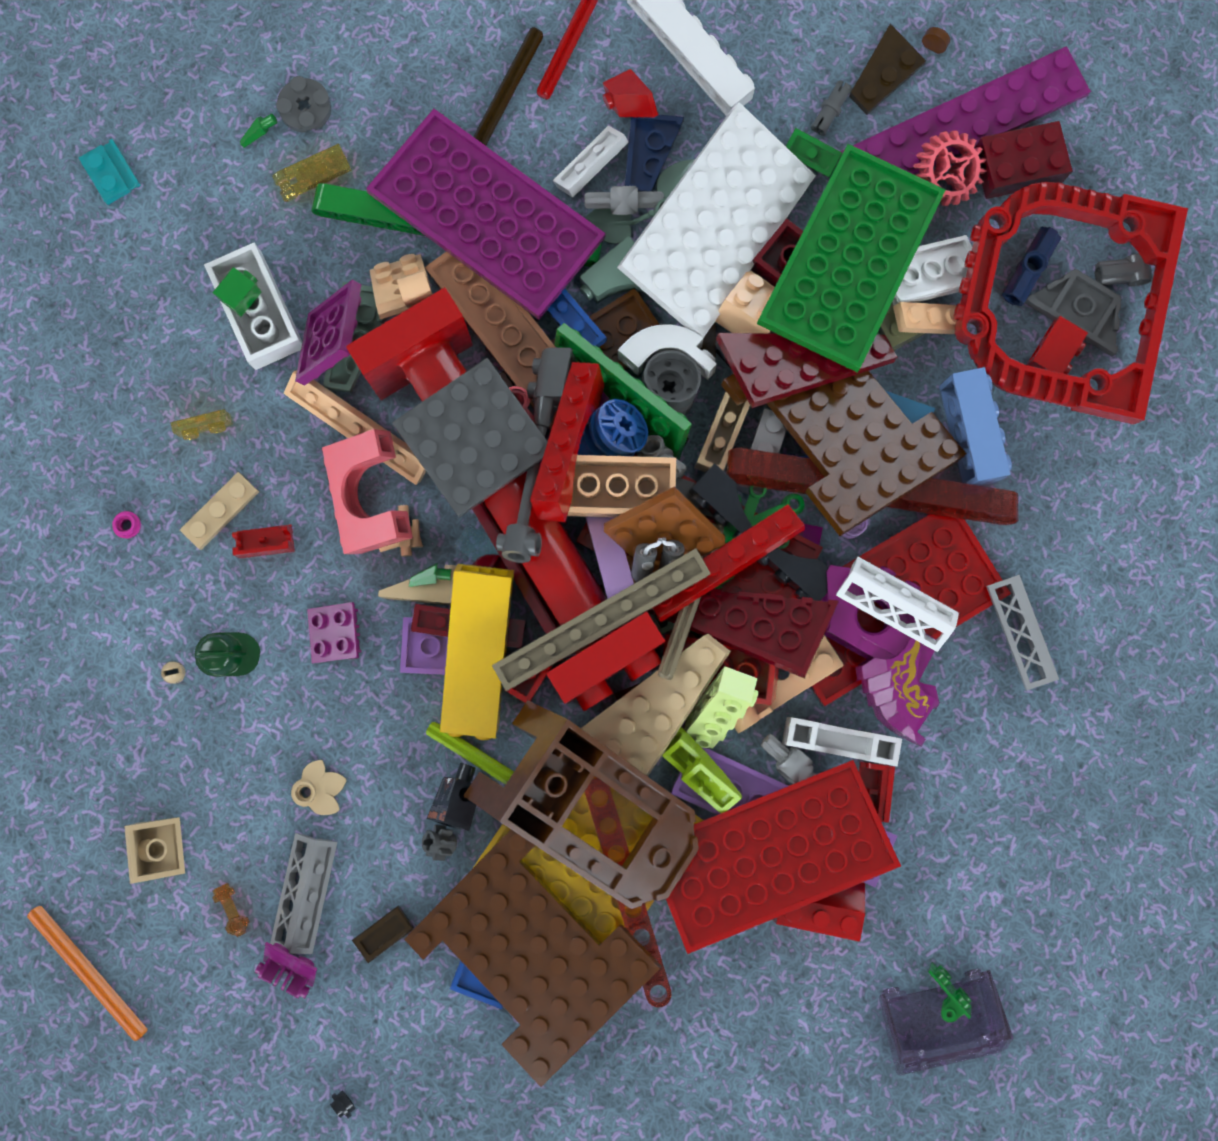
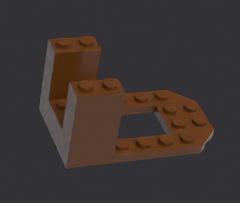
M527 700L512 724L535 740L504 787L479 772L463 796L630 909L640 907L642 903L651 900L660 901L668 898L699 850L698 837L695 836L693 822H696L695 811L567 718ZM594 776L653 817L622 867L562 827Z

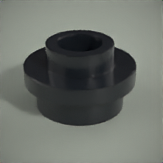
M343 1090L338 1094H332L331 1096L334 1101L330 1105L340 1118L345 1115L349 1119L352 1116L351 1112L356 1109L352 1101Z

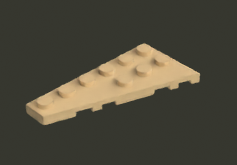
M709 634L704 635L681 653L671 680L659 677L657 670L581 729L643 774L649 776L731 651Z

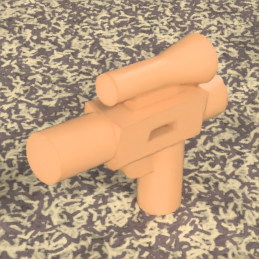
M398 506V511H407L409 517V506ZM412 520L411 531L413 538L379 548L380 552L400 547L401 556L405 557L412 556L411 548L423 547L420 538L419 520Z

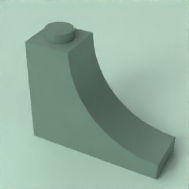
M630 236L626 237L580 276L581 287H579V290L587 300L593 299L598 304L607 297L629 292L634 288L637 292L645 293L617 268L635 243Z

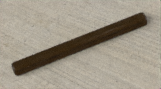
M535 27L530 28L473 136L485 146L543 39V32Z

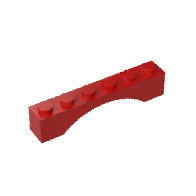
M571 363L530 498L538 520L566 522L572 501L574 473L581 438L589 417L599 407L605 386L599 364Z

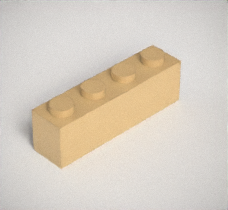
M725 391L694 468L706 472L715 463L724 470L750 404L748 400L737 406Z

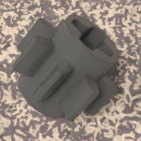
M434 825L433 830H427L422 838V848L426 852V856H430L436 861H445V857L452 856L457 847V838L453 834V830L446 829L445 825Z

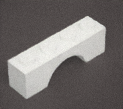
M793 717L786 718L782 740L783 745L892 766H898L902 743L901 738Z

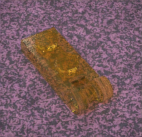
M338 143L273 174L272 178L275 184L281 188L280 194L283 201L289 202L297 198L298 195L315 188L317 184L326 183L352 170ZM296 177L298 182L291 185L290 179Z

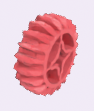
M947 131L940 132L939 137L937 135L930 137V143L922 145L924 152H919L916 155L921 160L920 163H916L913 166L915 169H919V174H916V176L941 187L937 183L939 180H945L948 185L952 186V191H945L940 201L942 206H949L950 203L958 205L960 200H969V193L975 194L978 192L975 184L980 185L983 183L979 174H984L986 170L980 168V163H984L987 159L979 158L978 155L983 149L981 147L974 148L977 140H968V134L966 133L959 135L958 131H951L950 133ZM946 146L957 149L962 156L954 157L952 152H948ZM934 161H936V168L933 171Z

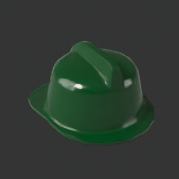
M219 632L207 634L200 639L194 654L196 665L200 671L209 676L224 677L247 675L253 671L259 663L261 651L257 641L248 634Z

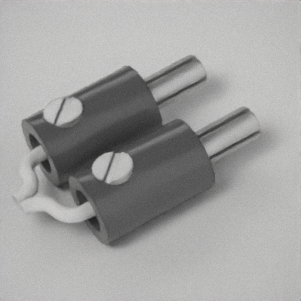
M659 538L653 544H639L635 549L631 576L635 583L653 573L657 556L655 547H658L661 543L664 544L659 570L682 557L685 551L684 545L676 540L666 541V538Z

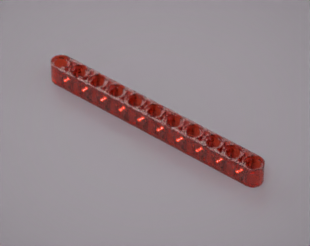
M733 448L728 451L726 474L736 484L806 494L805 492L808 487L824 478L823 474L809 458L746 448ZM931 478L887 506L889 508L998 525H1012L1019 521L1018 493L1010 490Z

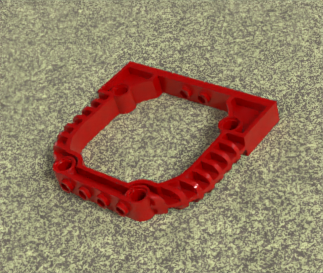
M1040 182L1019 189L1010 195L1001 206L990 208L979 220L978 224L973 226L970 235V241H973L972 251H968L964 264L968 270L966 277L962 278L959 287V293L962 294L960 304L956 305L953 319L957 320L955 325L956 339L960 343L968 345L971 360L974 361L977 368L985 367L986 374L990 375L992 384L998 389L1013 395L1070 407L1071 411L1134 425L1144 421L1188 208L1129 194H1123L1121 197L1113 196L1109 193H1100L1095 190H1087L1060 182ZM1032 214L1054 215L1107 228L1110 238L1115 243L1126 244L1130 242L1138 251L1145 264L1155 266L1151 290L1144 301V308H1146L1145 318L1139 326L1141 338L1136 362L1123 367L1112 375L1104 369L1096 368L1081 377H1076L1020 363L1009 358L996 344L997 320L993 312L988 308L1001 246L1017 232L1022 218ZM989 219L995 220L999 225V229L992 227ZM1123 222L1129 225L1130 232L1124 228ZM967 323H971L976 327V334H971L967 330ZM1090 379H1093L1097 382V390H1094L1091 387Z

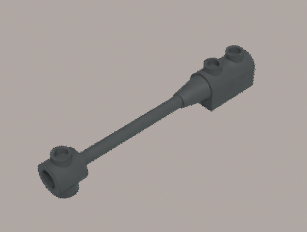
M546 348L542 351L541 358L533 359L532 370L533 374L537 375L536 382H529L527 394L529 399H533L534 424L544 438L558 409L571 363L577 362L571 348ZM540 462L527 471L517 524L508 525L506 534H498L497 550L502 551V556L512 562H529L531 556H539L541 552V534L536 533L533 528L528 526L532 508L530 498L539 472Z

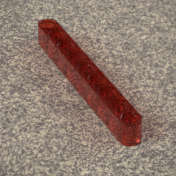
M595 777L584 791L603 854L611 859L608 855L609 849L614 845L621 846L624 849L623 857L619 860H611L622 867L630 852L611 789L607 784ZM597 790H603L608 795V800L603 805H596L592 801V794ZM604 818L615 820L616 828L612 832L606 833L601 830L600 822ZM617 900L625 928L632 935L638 929H645L649 932L648 939L639 943L661 964V968L643 985V989L649 1004L657 1008L664 1007L671 999V988L646 905L642 903L640 911L635 915H631L625 911L626 905ZM656 985H661L666 989L665 994L660 998L653 997L650 994L651 989Z

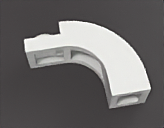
M656 325L645 328L631 336L618 349V359L638 376L655 354L665 350H677L687 354L696 362L701 375L707 380L715 373L717 365L715 358L710 352L705 349L700 350L703 337L690 329L677 325Z

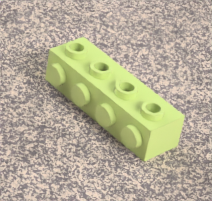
M724 666L686 718L684 730L702 748L713 749L719 741L725 739L728 730L734 729L737 720L744 717L747 708L754 706L758 696V691L755 690L757 678Z

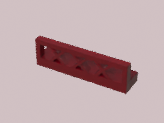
M415 604L411 631L448 637L450 609ZM509 618L507 646L522 648L527 621Z

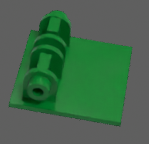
M933 962L930 963L929 974L948 994V997L942 1003V1018L946 1022L952 1023L965 1014L970 1019L972 1009L970 1004L971 998L961 987L956 989L951 984L950 979L952 977L942 965L937 967Z

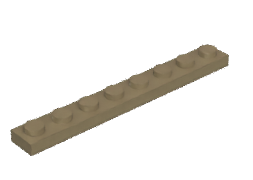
M694 549L493 664L492 667L503 687L508 691L706 578L711 573L697 549Z

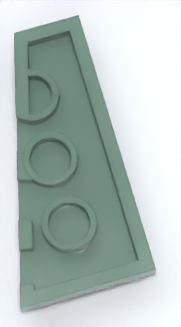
M361 285V303L357 309V326L353 332L352 342L384 324L386 318L380 320L372 286ZM351 355L346 358L344 357L333 368L326 370L323 382L325 388L352 393L361 371Z

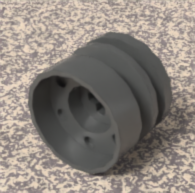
M665 350L655 354L647 362L642 382L652 393L662 397L667 405L676 412L686 416L691 410L699 389L701 372L696 362L687 354L677 350Z

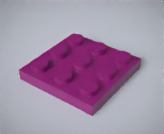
M352 279L308 313L295 378L296 382L305 386L313 379H317L327 369L333 368L341 359L350 355L346 346L352 343L353 332L357 326L356 314L361 303L360 291L362 284Z

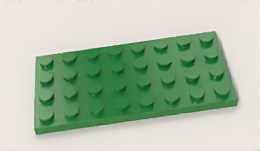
M847 144L758 319L757 325L858 373L946 190Z

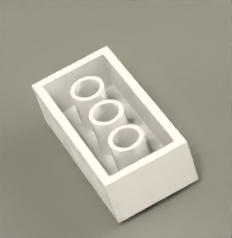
M255 243L204 264L215 289L233 267L241 273L247 270L258 280L256 285L262 293L242 317L221 302L246 360L255 370L301 350L302 340L266 260Z

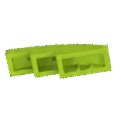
M680 727L662 756L682 773L681 780L719 813L728 811L742 799L741 793L706 751Z

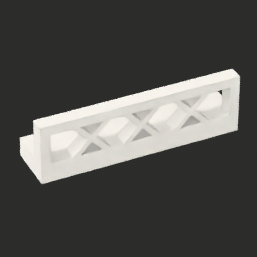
M857 557L852 564L848 577L836 595L936 652L939 651L955 630L959 615L957 611L860 557ZM853 582L862 587L865 594L856 596L847 591V589ZM883 599L889 602L891 609L881 610L875 606L873 600ZM908 613L914 616L916 623L906 624L902 622L899 614ZM934 627L943 633L936 641L927 636L924 629Z

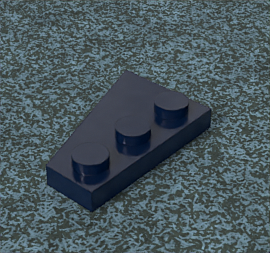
M660 114L654 118L631 117L625 186L638 187V192L653 191L684 122V117Z

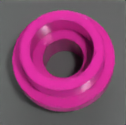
M124 511L115 516L112 528L117 536L130 539L139 533L141 521L136 514ZM129 520L131 528L125 530L123 524Z

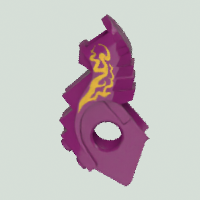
M830 565L826 572L828 593L821 601L839 600L825 636L866 659L855 667L857 680H862V691L867 696L868 706L873 707L877 720L896 735L922 747L926 739L918 733V730L933 709L936 710L940 704L936 686L920 683L919 681L935 650L886 623L878 633L865 631L857 621L859 608L836 596L839 588L848 577L851 568ZM883 566L880 567L881 570L894 577L896 576V573ZM908 580L905 581L906 584L920 591L921 588ZM853 582L847 589V591L856 596L865 594L863 588ZM883 599L873 600L883 610L891 609L889 602ZM908 613L899 614L902 622L906 624L916 623L914 616Z

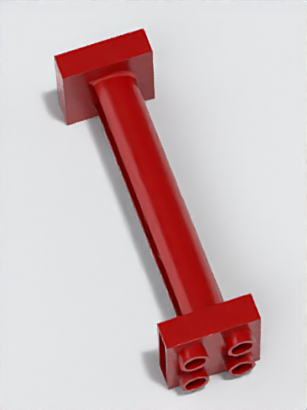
M446 287L348 344L346 348L380 400L385 399L411 383L423 402L467 372L457 355L472 347L473 344L462 313ZM527 471L483 501L503 534H506L508 525L517 524ZM532 506L528 526L533 528L536 533L541 534L542 547L539 556H531L530 561L522 563L561 626L607 600V597L561 522L538 520ZM646 611L627 624L618 627L576 651L575 656L546 674L564 704H568L576 699L584 712L613 694L606 680L624 669L632 682L660 665L662 660L655 649L659 648L665 640Z

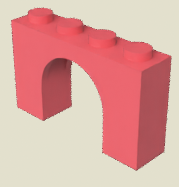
M372 429L322 447L324 465L327 470L329 490L332 495L335 509L334 514L338 524L343 553L362 554L413 538L407 511L391 510L370 517L364 512L358 499V485L363 473L373 465L396 458L391 431Z

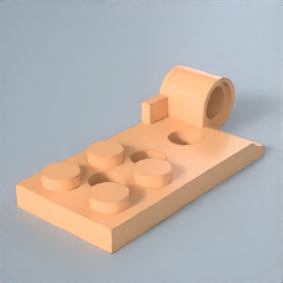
M407 254L402 256L399 261L390 264L389 262H382L375 265L374 269H370L374 298L380 320L400 314L432 295L421 254Z
M825 635L805 679L792 673L785 679L778 678L775 701L772 705L755 703L753 707L749 706L742 719L739 718L734 728L737 733L746 730L773 712L774 709L844 666V663Z

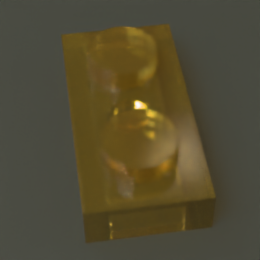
M222 409L173 421L170 424L175 435L180 438L183 437V440L198 438L199 433L223 432L227 426L233 425L231 414Z

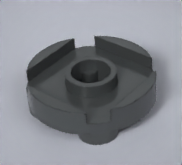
M296 76L282 88L278 95L276 108L283 122L294 131L306 132L312 129L317 130L326 124L331 115L329 95L324 86L313 79ZM309 100L308 103L311 107L309 109L304 108L302 111L299 110V102Z

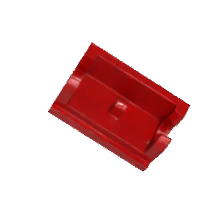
M291 524L232 532V537L236 541V547L232 548L233 556L240 559L295 552Z
M860 762L859 774L881 822L889 823L895 766Z

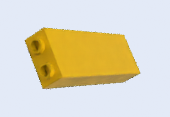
M457 564L454 570L440 732L448 733L452 737L468 735L475 736L479 740L496 739L499 729L503 685L492 665L506 658L514 570Z

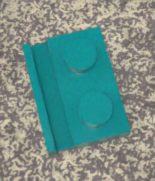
M113 139L108 140L109 143L104 146L101 144L79 157L80 162L107 205L130 193L134 188L141 186Z

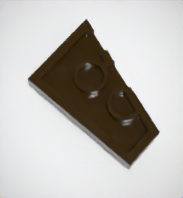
M890 23L849 97L868 115L924 66L926 60Z

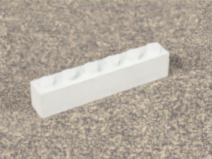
M627 0L629 6L726 116L738 102L744 106L753 98L755 87L752 79L747 74H742L737 68L733 57L729 54L726 55L720 49L717 39L713 35L706 33L700 20L695 15L691 16L682 0Z

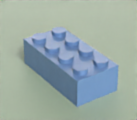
M985 367L953 373L939 386L950 434L967 453L957 462L963 490L995 484L1011 475V459L1005 453L1003 445L1005 443V433L1002 428H999L997 420L999 408L996 401L992 399V379L989 374H986Z

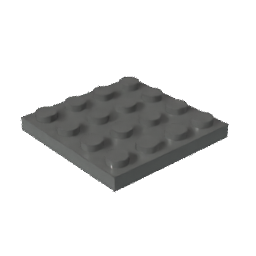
M488 358L392 422L459 518L541 462L547 446V440Z

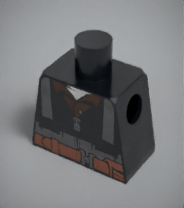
M460 763L455 778L444 777L427 816L428 820L455 829L470 830L477 805L463 795L471 785L476 770L475 767Z

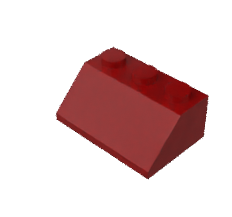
M860 883L773 919V921L782 926L860 942L865 918V883Z

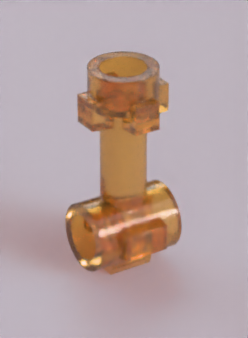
M226 883L212 890L214 903L221 902L229 921L225 927L227 933L237 937L245 934L250 922L248 917L239 915L231 897L236 893L234 888H230L229 884Z

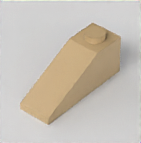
M445 565L444 569H452L451 580L437 579L436 584L409 587V579L380 590L378 597L451 605L453 575L456 566Z

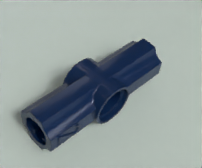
M1040 227L1022 260L1017 264L1013 276L1001 295L1006 302L1020 307L1024 305L1041 273L1047 268L1048 261L1062 238L1058 231L1051 227ZM1027 263L1033 264L1036 270L1030 269Z

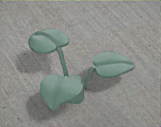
M695 159L677 162L666 168L659 175L656 190L662 191L664 198L658 202L654 210H650L648 213L630 220L631 214L616 215L611 213V209H594L586 216V219L606 233L604 242L619 244L626 237H631L630 225H635L655 216Z

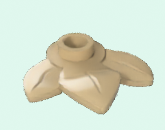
M323 760L311 762L303 769L302 778L293 785L291 790L292 799L299 806H309L316 814H334L340 810L334 796L343 789L346 778L335 772L325 773ZM304 787H308L311 791L308 798L303 797L301 794V790Z

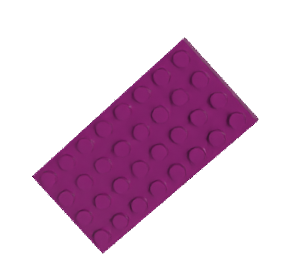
M434 108L366 188L369 195L537 319L543 316L606 237V233Z

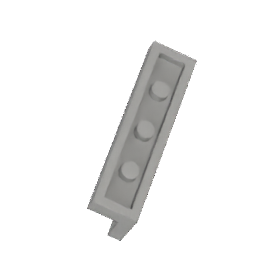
M1020 575L986 586L1025 690L1059 680ZM1007 586L1011 593L1009 605L998 599L995 589ZM1001 606H1004V607L1007 608L1005 614H1004L1003 609H1002ZM1011 610L1017 612L1021 623L1019 631L1009 627L1007 623ZM1011 632H1014V633L1017 634L1016 637H1015V640H1014V638H1013ZM1021 636L1027 638L1031 649L1029 657L1018 652L1017 644ZM1021 658L1027 660L1025 665H1023ZM1032 662L1037 665L1042 679L1030 683L1026 672Z
M295 833L270 941L272 945L278 943L289 950V954L313 953L337 847L336 841L315 839L304 834ZM303 842L307 843L305 856H302L301 853ZM299 872L300 878L298 884L296 885V873ZM292 900V902H293V909H292V912L290 913V911H289V904H290V901ZM284 928L287 931L285 942L281 941Z

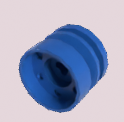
M612 399L606 401L589 417L581 438L578 455L632 457L647 443L648 429L642 414L632 404L624 400Z

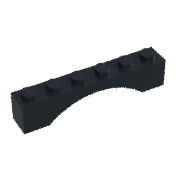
M714 463L688 492L692 495L691 501L700 509L706 508L712 513L711 519L722 528L726 526L733 533L732 538L734 539L753 526L741 506L736 482ZM776 548L757 560L761 565H768L775 571L774 577L783 585L789 584L796 590L794 595L798 599L807 597L821 601L828 593L826 574L828 567L820 559L803 558Z

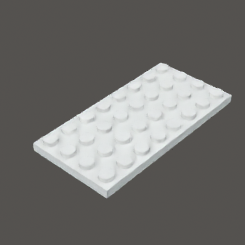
M738 102L728 113L617 268L685 328L696 332L704 338L720 315L718 310L725 298L745 273L750 272L754 266L752 261L786 220L816 175Z

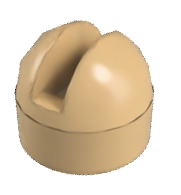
M168 662L161 669V676L165 682L176 684V682L179 683L184 679L185 668L179 662ZM178 668L179 673L166 675V671Z

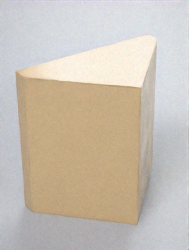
M180 817L140 822L125 826L130 884L185 874Z

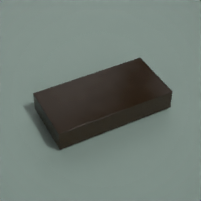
M398 905L352 941L367 963H369L415 927Z

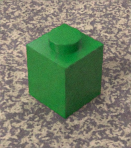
M233 267L212 293L223 304L242 317L262 291L256 285L258 280L247 270L241 273Z

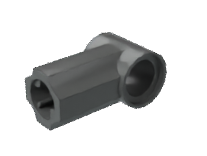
M1139 253L1127 256L1124 259L1101 261L1095 264V280L1103 286L1126 283L1128 286H1136V284L1140 286L1148 284L1153 280L1151 265L1145 264Z

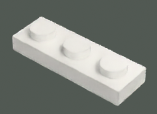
M607 126L553 180L556 187L574 197L628 143L625 134Z

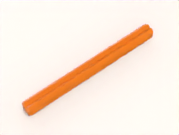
M42 906L32 909L28 913L27 918L131 1039L137 1041L148 1031L147 1027Z

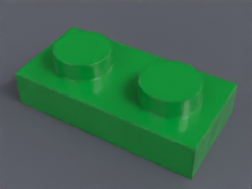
M795 128L786 145L804 165L828 178L831 177L843 154Z

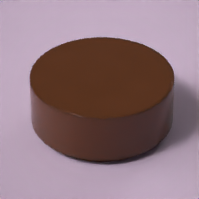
M931 27L925 32L922 43L925 48L940 54L946 51L950 43V36L939 27Z

